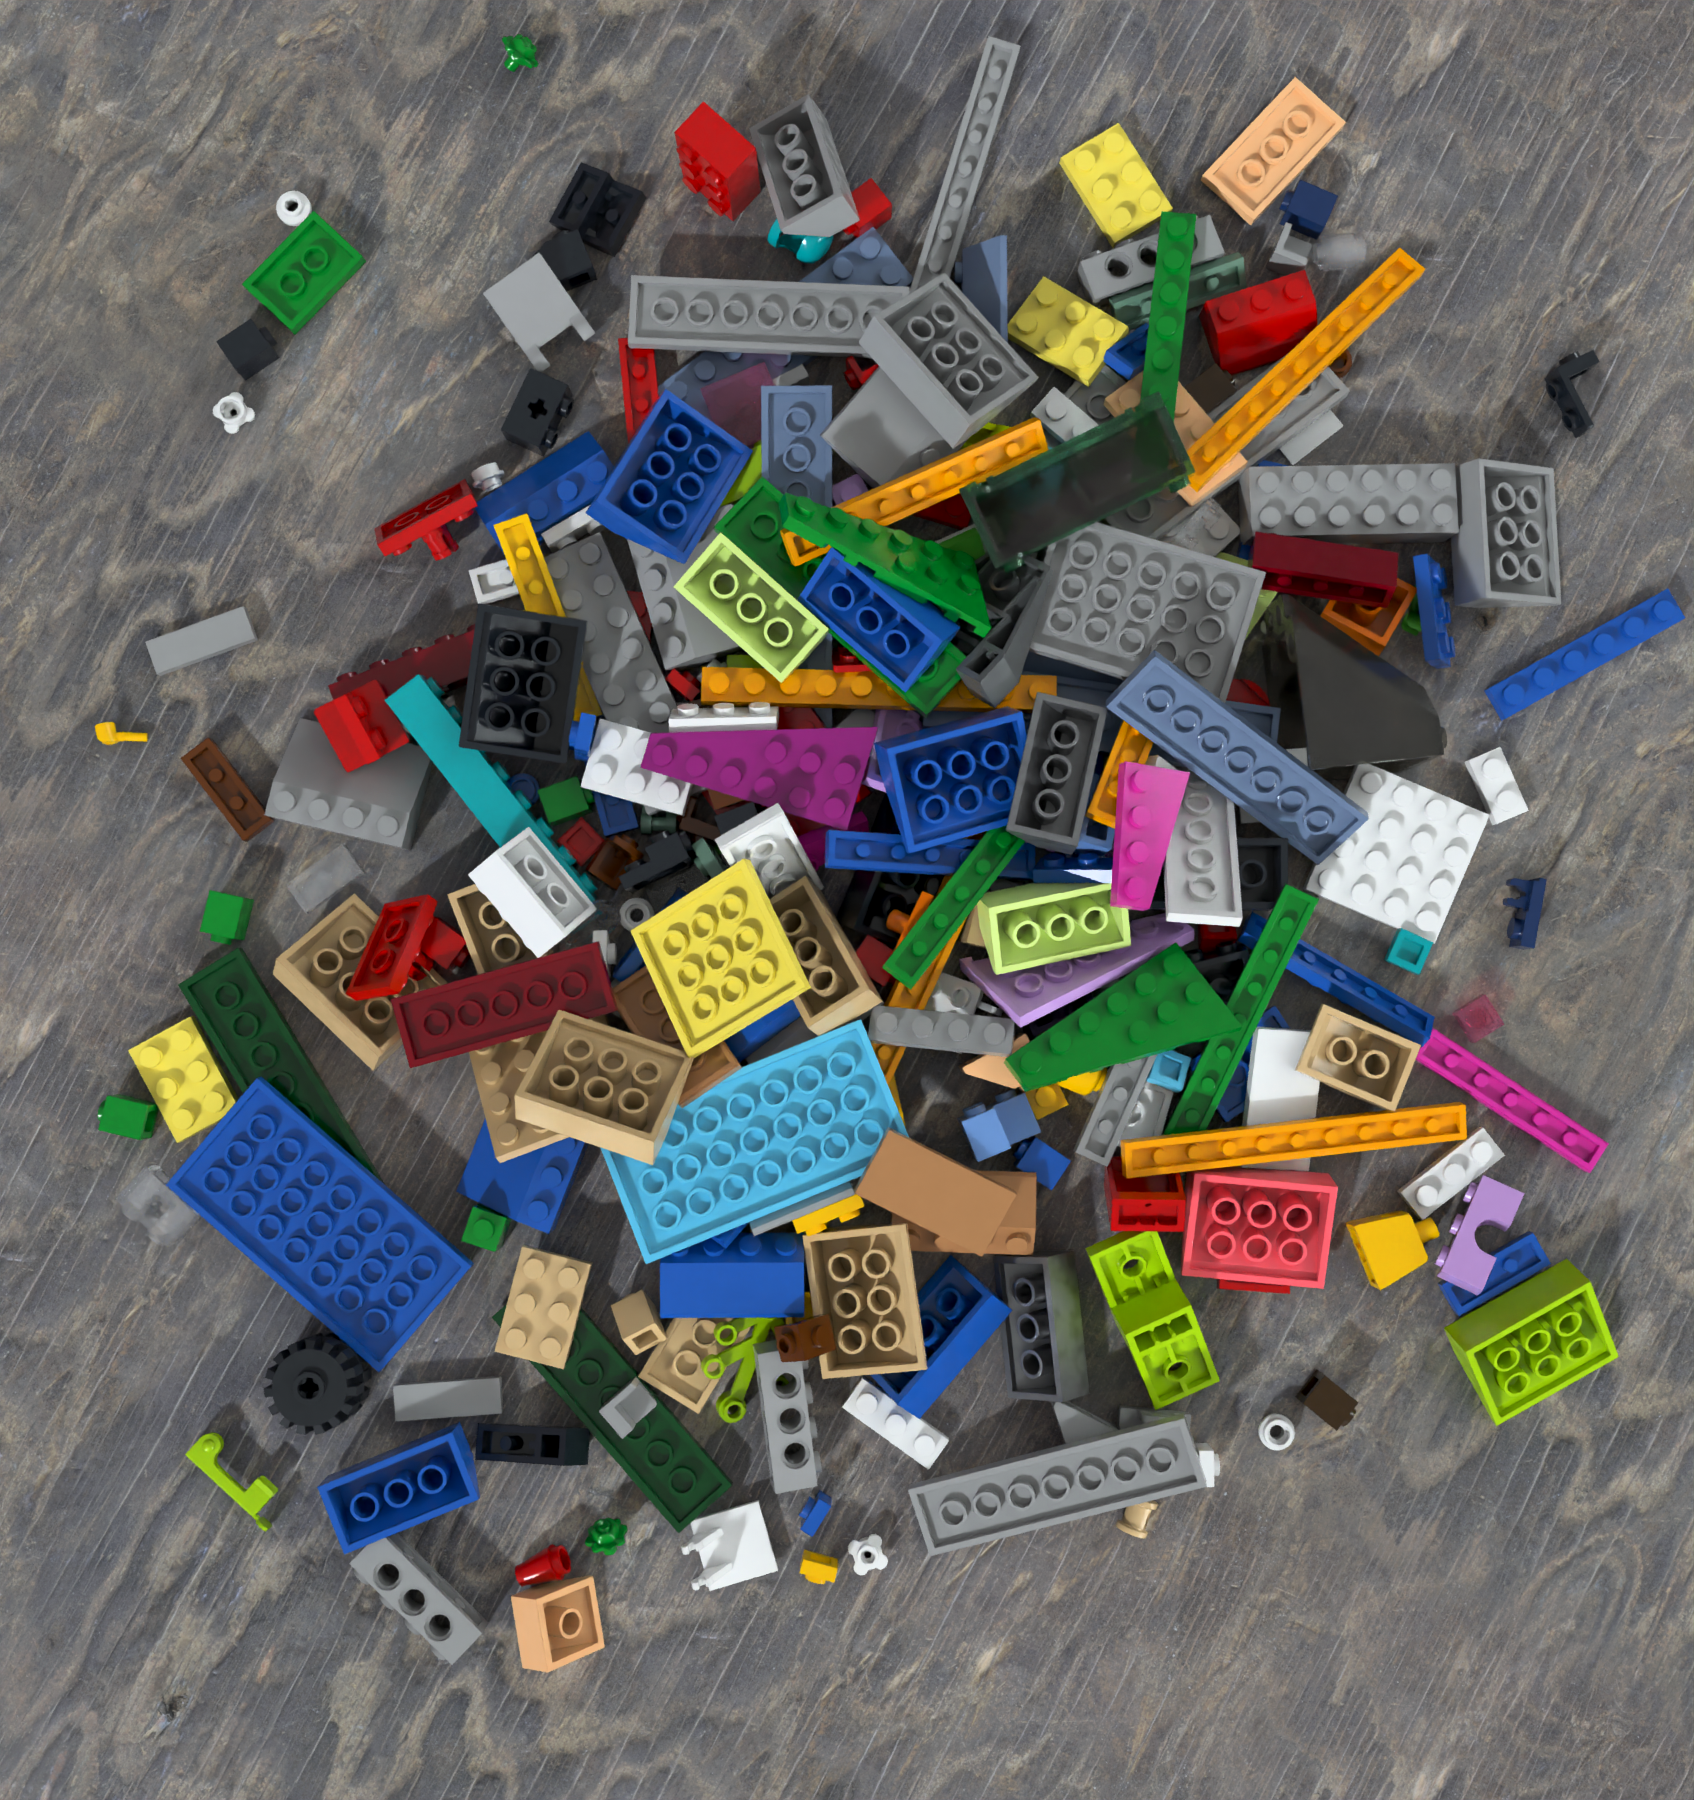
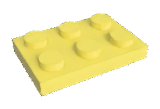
M1119 123L1060 158L1059 164L1112 248L1161 219V211L1172 212V206Z
M1044 276L1008 323L1009 340L1087 387L1091 385L1106 363L1103 361L1106 350L1125 338L1129 333V327Z
M195 1016L184 1019L128 1050L177 1143L183 1142L218 1123L238 1101L235 1091Z

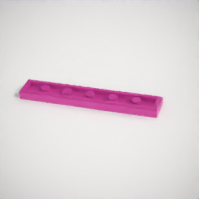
M1433 1027L1430 1039L1423 1047H1420L1415 1059L1416 1061L1581 1170L1591 1173L1609 1143Z

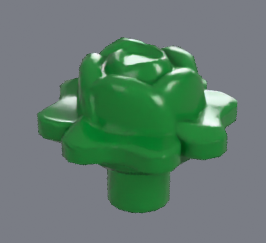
M517 34L515 37L510 35L508 37L503 36L502 41L508 54L504 65L508 70L515 72L520 65L528 68L539 65L535 59L537 48L529 38L521 34Z
M609 1517L599 1519L593 1526L588 1528V1537L585 1540V1544L591 1547L594 1553L603 1551L605 1555H613L617 1551V1546L625 1543L624 1535L627 1533L628 1528L626 1525L621 1524L620 1519Z

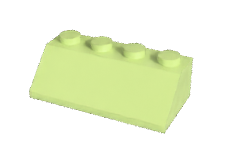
M721 532L674 585V588L781 683L808 658L829 634L828 627Z
M1031 883L987 892L977 903L981 934L996 975L1131 946L1128 909L1110 906L1111 883Z

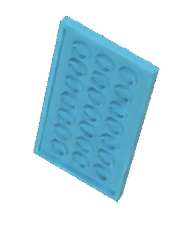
M860 1019L744 1066L684 1108H681L678 1104L666 1138L653 1165L601 1148V1151L645 1264H648L862 1176L888 1127L907 1137L909 1136Z

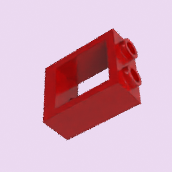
M1112 1157L1108 1167L1105 1166L1104 1191L1111 1231L1184 1232L1186 1198L1180 1172L1125 1178L1122 1175L1121 1157Z

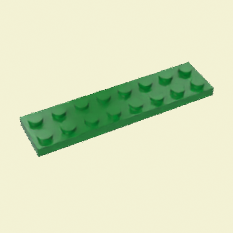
M762 476L714 526V531L718 535L721 532L797 600L827 553L796 567L791 563L780 534V530L784 529L779 508V502L783 494ZM829 628L828 632L925 719L962 680L956 668L967 656L950 642L942 654L905 693Z

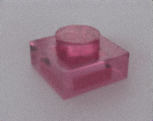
M1486 994L1479 995L1452 1013L1471 1043H1476L1504 1025V1022Z

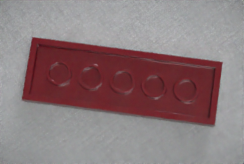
M599 941L391 999L410 1068L547 1031L558 1010L586 1019L618 1011Z

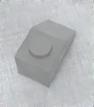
M1069 1401L1051 1402L1064 1444L1119 1430L1116 1425Z

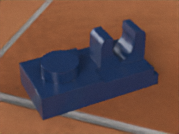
M1513 878L1506 881L1507 886H1513L1520 892V897L1516 899H1503L1504 906L1517 908V913H1515L1514 918H1511L1507 928V937L1510 938L1509 947L1522 950L1535 948L1547 879L1522 880Z

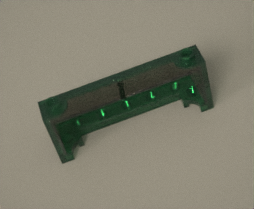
M1159 391L1142 399L1143 403L1134 408L1135 412L1130 407L1123 414L995 477L992 475L986 478L988 482L986 485L984 482L979 484L973 482L959 489L997 571L1004 568L1005 573L1011 572L1025 564L1023 558L1167 488H1169L1170 493H1174L1191 484L1189 478L1194 476L1196 471Z

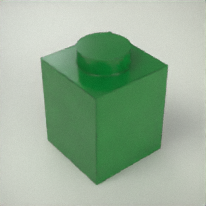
M578 776L537 790L548 822L552 826H557L593 813L590 803L595 802L592 790L580 787L582 780Z
M209 890L200 931L211 934L210 941L231 945L233 939L245 940L254 900Z
M122 1094L107 1095L106 1100L101 1103L98 1110L97 1118L100 1121L98 1130L137 1140L152 1138L159 1108L155 1102Z
M479 1203L472 1207L461 1241L496 1252L503 1247L512 1219Z

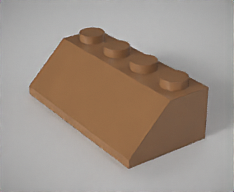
M975 1170L1015 1190L1017 1193L984 1254L1033 1255L1036 1232V1172ZM891 1212V1224L907 1223L911 1251L973 1253Z

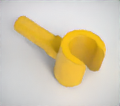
M114 722L95 725L97 739L105 745H113L119 741L148 742V733L117 732Z

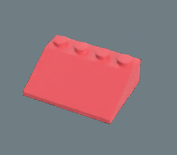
M1240 1166L1187 1171L1184 1192L1186 1207L1185 1226L1182 1233L1181 1275L1324 1289L1338 1186L1329 1173L1242 1168Z

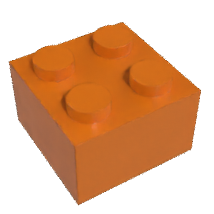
M1397 578V587L1388 608L1329 600L1314 628L1376 661L1417 593V588Z

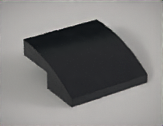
M581 162L549 222L561 231H574L578 229L583 243L615 257L643 206L646 196L641 190L613 180L608 172Z

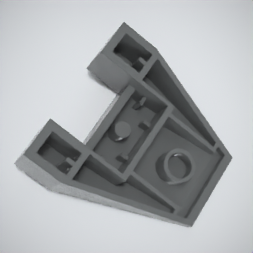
M1003 542L975 560L991 629L983 638L973 632L974 625L958 618L954 623L960 629L950 641L956 648L968 654L956 670L970 694L993 708H996L1019 683L1053 573L1051 566ZM932 603L934 606H936L940 611L944 613V610H942L938 605Z

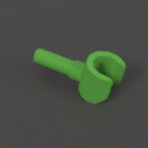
M1417 593L1411 601L1409 611L1401 622L1402 629L1415 636L1421 632Z

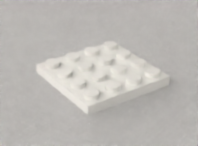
M1359 760L1343 794L1367 811L1369 820L1319 865L1315 862L1313 863L1303 889L1393 928H1403L1435 944L1490 815Z

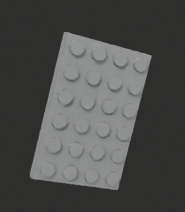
M1060 511L1043 563L1051 566L1053 573L1029 651L1126 680L1155 650L1225 703L1266 572Z

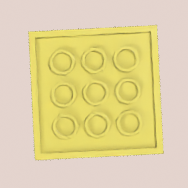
M747 859L737 862L631 930V934L688 1058L699 1056L811 988L751 861Z

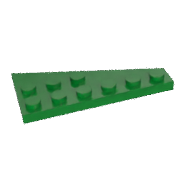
M786 492L779 502L782 527L820 548L830 545L844 555L843 560L854 567H856L858 562L875 570L874 578L921 604L931 601L944 610L946 618L954 622L961 618L974 625L973 632L983 638L991 629L974 557L963 551H954L942 547L931 540L925 541L916 538L905 531L887 528L871 519L858 518L845 513L839 508H829L815 503L804 496L798 497Z
M1175 942L1005 1059L1004 1064L1026 1092L1065 1081L1070 1077L1087 1072H1097L1115 1064H1125L1174 1050L1182 1045L1209 1040L1211 1037L1224 1033H1234L1240 1031L1243 1026Z

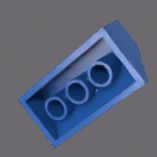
M587 431L477 501L478 506L475 507V510L502 552L503 549L494 525L526 513L540 545L545 542L541 535L543 532L592 503L614 466L598 442Z
M831 547L797 600L906 693L942 654L960 627L952 620L946 618L944 613L930 601L925 604L919 603L874 578L875 570L858 562L856 567L845 562L843 560L844 555Z
M739 1233L727 1248L709 1238L660 1258V1318L804 1317L805 1251L802 1236L804 1233H761L756 1236L753 1233Z
M952 1255L947 1258L917 1293L928 1369L871 1375L898 1406L919 1419L1012 1312V1309Z
M460 1422L330 1474L317 1487L344 1554L480 1499L473 1453Z

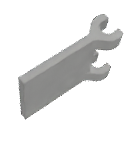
M540 253L534 255L483 292V295L539 372L551 366L540 351V347L566 328L573 325L584 341L595 334Z

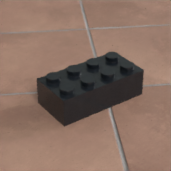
M1237 838L1242 911H1272L1284 884L1288 885V838ZM1162 866L1153 900L1148 910H1166L1164 866Z

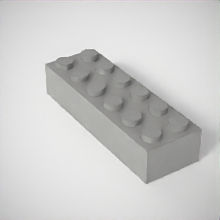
M1455 463L1248 467L1240 479H1238L1240 539L1243 545H1252L1256 531L1337 544L1445 542L1459 532Z

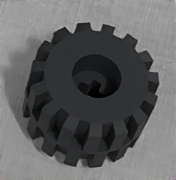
M322 1333L314 1334L287 1346L288 1349L279 1352L273 1359L277 1364L268 1368L265 1378L272 1380V1384L264 1388L265 1398L273 1397L275 1403L269 1406L268 1409L272 1416L279 1412L284 1416L279 1424L286 1429L297 1425L296 1433L306 1435L313 1430L315 1435L325 1433L356 1414L363 1406L360 1402L368 1397L371 1388L366 1387L365 1382L372 1378L371 1369L363 1370L361 1363L365 1360L360 1355L355 1354L352 1348L344 1341H340V1338L335 1333H329L325 1336H322ZM313 1379V1382L318 1384L319 1390L315 1386H311L310 1380Z

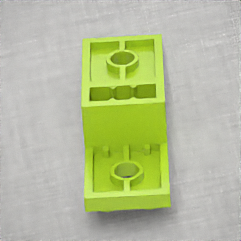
M1122 1231L1085 1248L1115 1323L1131 1351L1155 1410L1220 1381L1192 1306L1175 1279L1158 1231ZM1138 1259L1135 1266L1128 1269L1123 1268L1129 1260ZM1182 1362L1178 1369L1169 1371L1173 1364Z

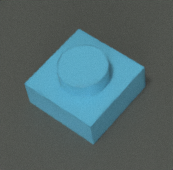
M1172 1050L1157 1054L1146 1081L1179 1093L1183 1089L1191 1058Z

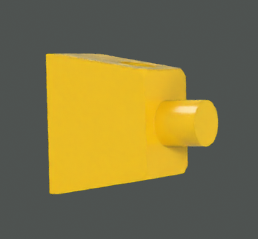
M1404 1211L1389 1212L1345 1223L1370 1285L1379 1290L1386 1288L1426 1263L1428 1256L1423 1243L1439 1237L1438 1228L1431 1217L1414 1223L1411 1215Z

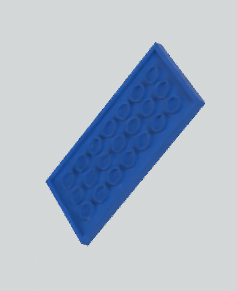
M262 1076L256 1078L166 1184L378 1372L389 1363L474 1264Z

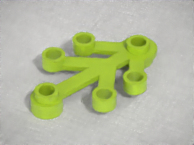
M784 1317L734 1318L730 1321L719 1322L715 1326L714 1337L721 1345L728 1346L735 1342L738 1332L755 1325L750 1337L717 1355L711 1354L706 1356L701 1363V1369L706 1377L718 1379L723 1375L725 1367L742 1359L731 1390L723 1392L716 1401V1410L724 1421L734 1423L744 1417L747 1410L744 1397L755 1370L753 1344L765 1342L770 1328L775 1336L774 1327L783 1325ZM723 1329H731V1333L727 1338H720V1333ZM718 1362V1368L715 1371H707L710 1363ZM780 1375L776 1380L783 1381L782 1386L789 1383L784 1375ZM738 1405V1410L735 1413L728 1414L730 1406Z

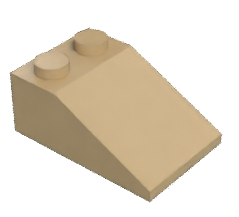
M1321 1004L1295 1070L1380 1109L1395 1111L1421 1045L1325 1004Z

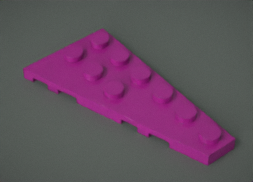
M879 727L651 733L640 768L767 807L778 803L783 812L847 831Z

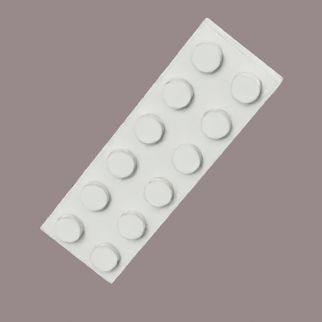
M1174 766L1179 771L1190 772L1163 863L1166 921L1240 927L1243 916L1234 802L1187 767Z

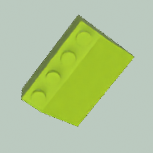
M1567 1258L1444 1327L1456 1357L1496 1426L1619 1357L1591 1281Z

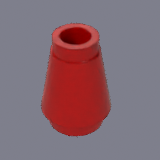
M549 1545L515 1567V1576L519 1585L523 1587L563 1580L565 1574L571 1571L569 1554L563 1545Z

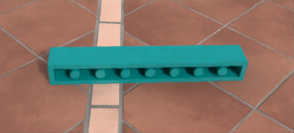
M418 674L385 699V702L500 848L529 827L589 900L593 902L598 898L594 893L598 888L586 873L580 875L572 865L576 862V859L564 845L558 847L552 840L551 836L554 834V831L542 817L537 820L531 813L529 808L533 805L521 789L515 792L509 785L507 780L511 777L499 761L493 764L485 754L486 751L459 747L463 714L455 705L448 707L440 697L445 693L432 676L426 679L424 675Z

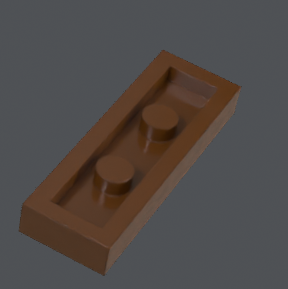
M206 738L180 758L243 841L248 842L275 821L273 818L264 815L266 808L212 738Z

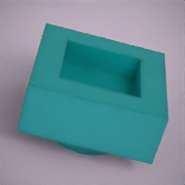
M1399 928L1394 935L1384 961L1419 975L1434 942Z

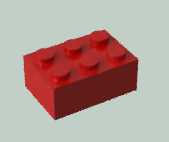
M703 101L674 132L677 143L676 150L680 159L679 166L683 174L682 180L693 193H702L708 199L707 202L715 213L719 216L725 214L734 221L761 192L756 147Z

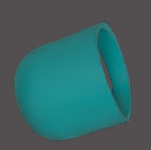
M776 219L769 231L767 240L776 249L783 247L797 255L798 261L812 264L819 261L827 253L833 242L834 235L831 237L783 234L780 237L782 231Z

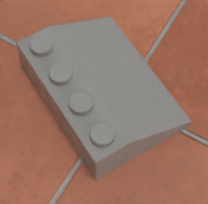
M942 273L873 316L858 342L953 449L977 433L1039 378L945 273Z
M880 366L820 434L872 489L957 452L967 441L965 440L953 449Z
M1481 458L1455 466L1459 532L1451 537L1455 606L1500 608L1561 605L1554 469Z
M734 504L718 508L685 564L627 539L665 670L675 669L684 672L685 670L687 671L711 662L715 658L719 659L743 650L674 588V585L718 536L714 531V526L727 514Z
M300 718L274 777L264 815L277 820L411 851L433 761L421 746L407 743L368 765L365 764L351 772H347L320 723Z

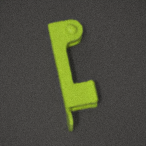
M214 1432L203 1435L185 1455L251 1515L265 1532L269 1530L272 1524L263 1516L260 1517L258 1513L278 1492V1488L264 1475H261L246 1490L218 1463V1455L224 1447L222 1436Z

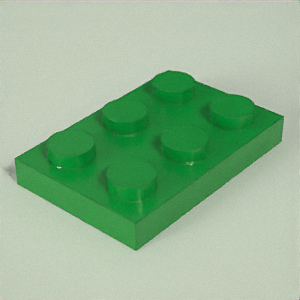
M312 211L242 285L296 335L366 263V260L315 211Z

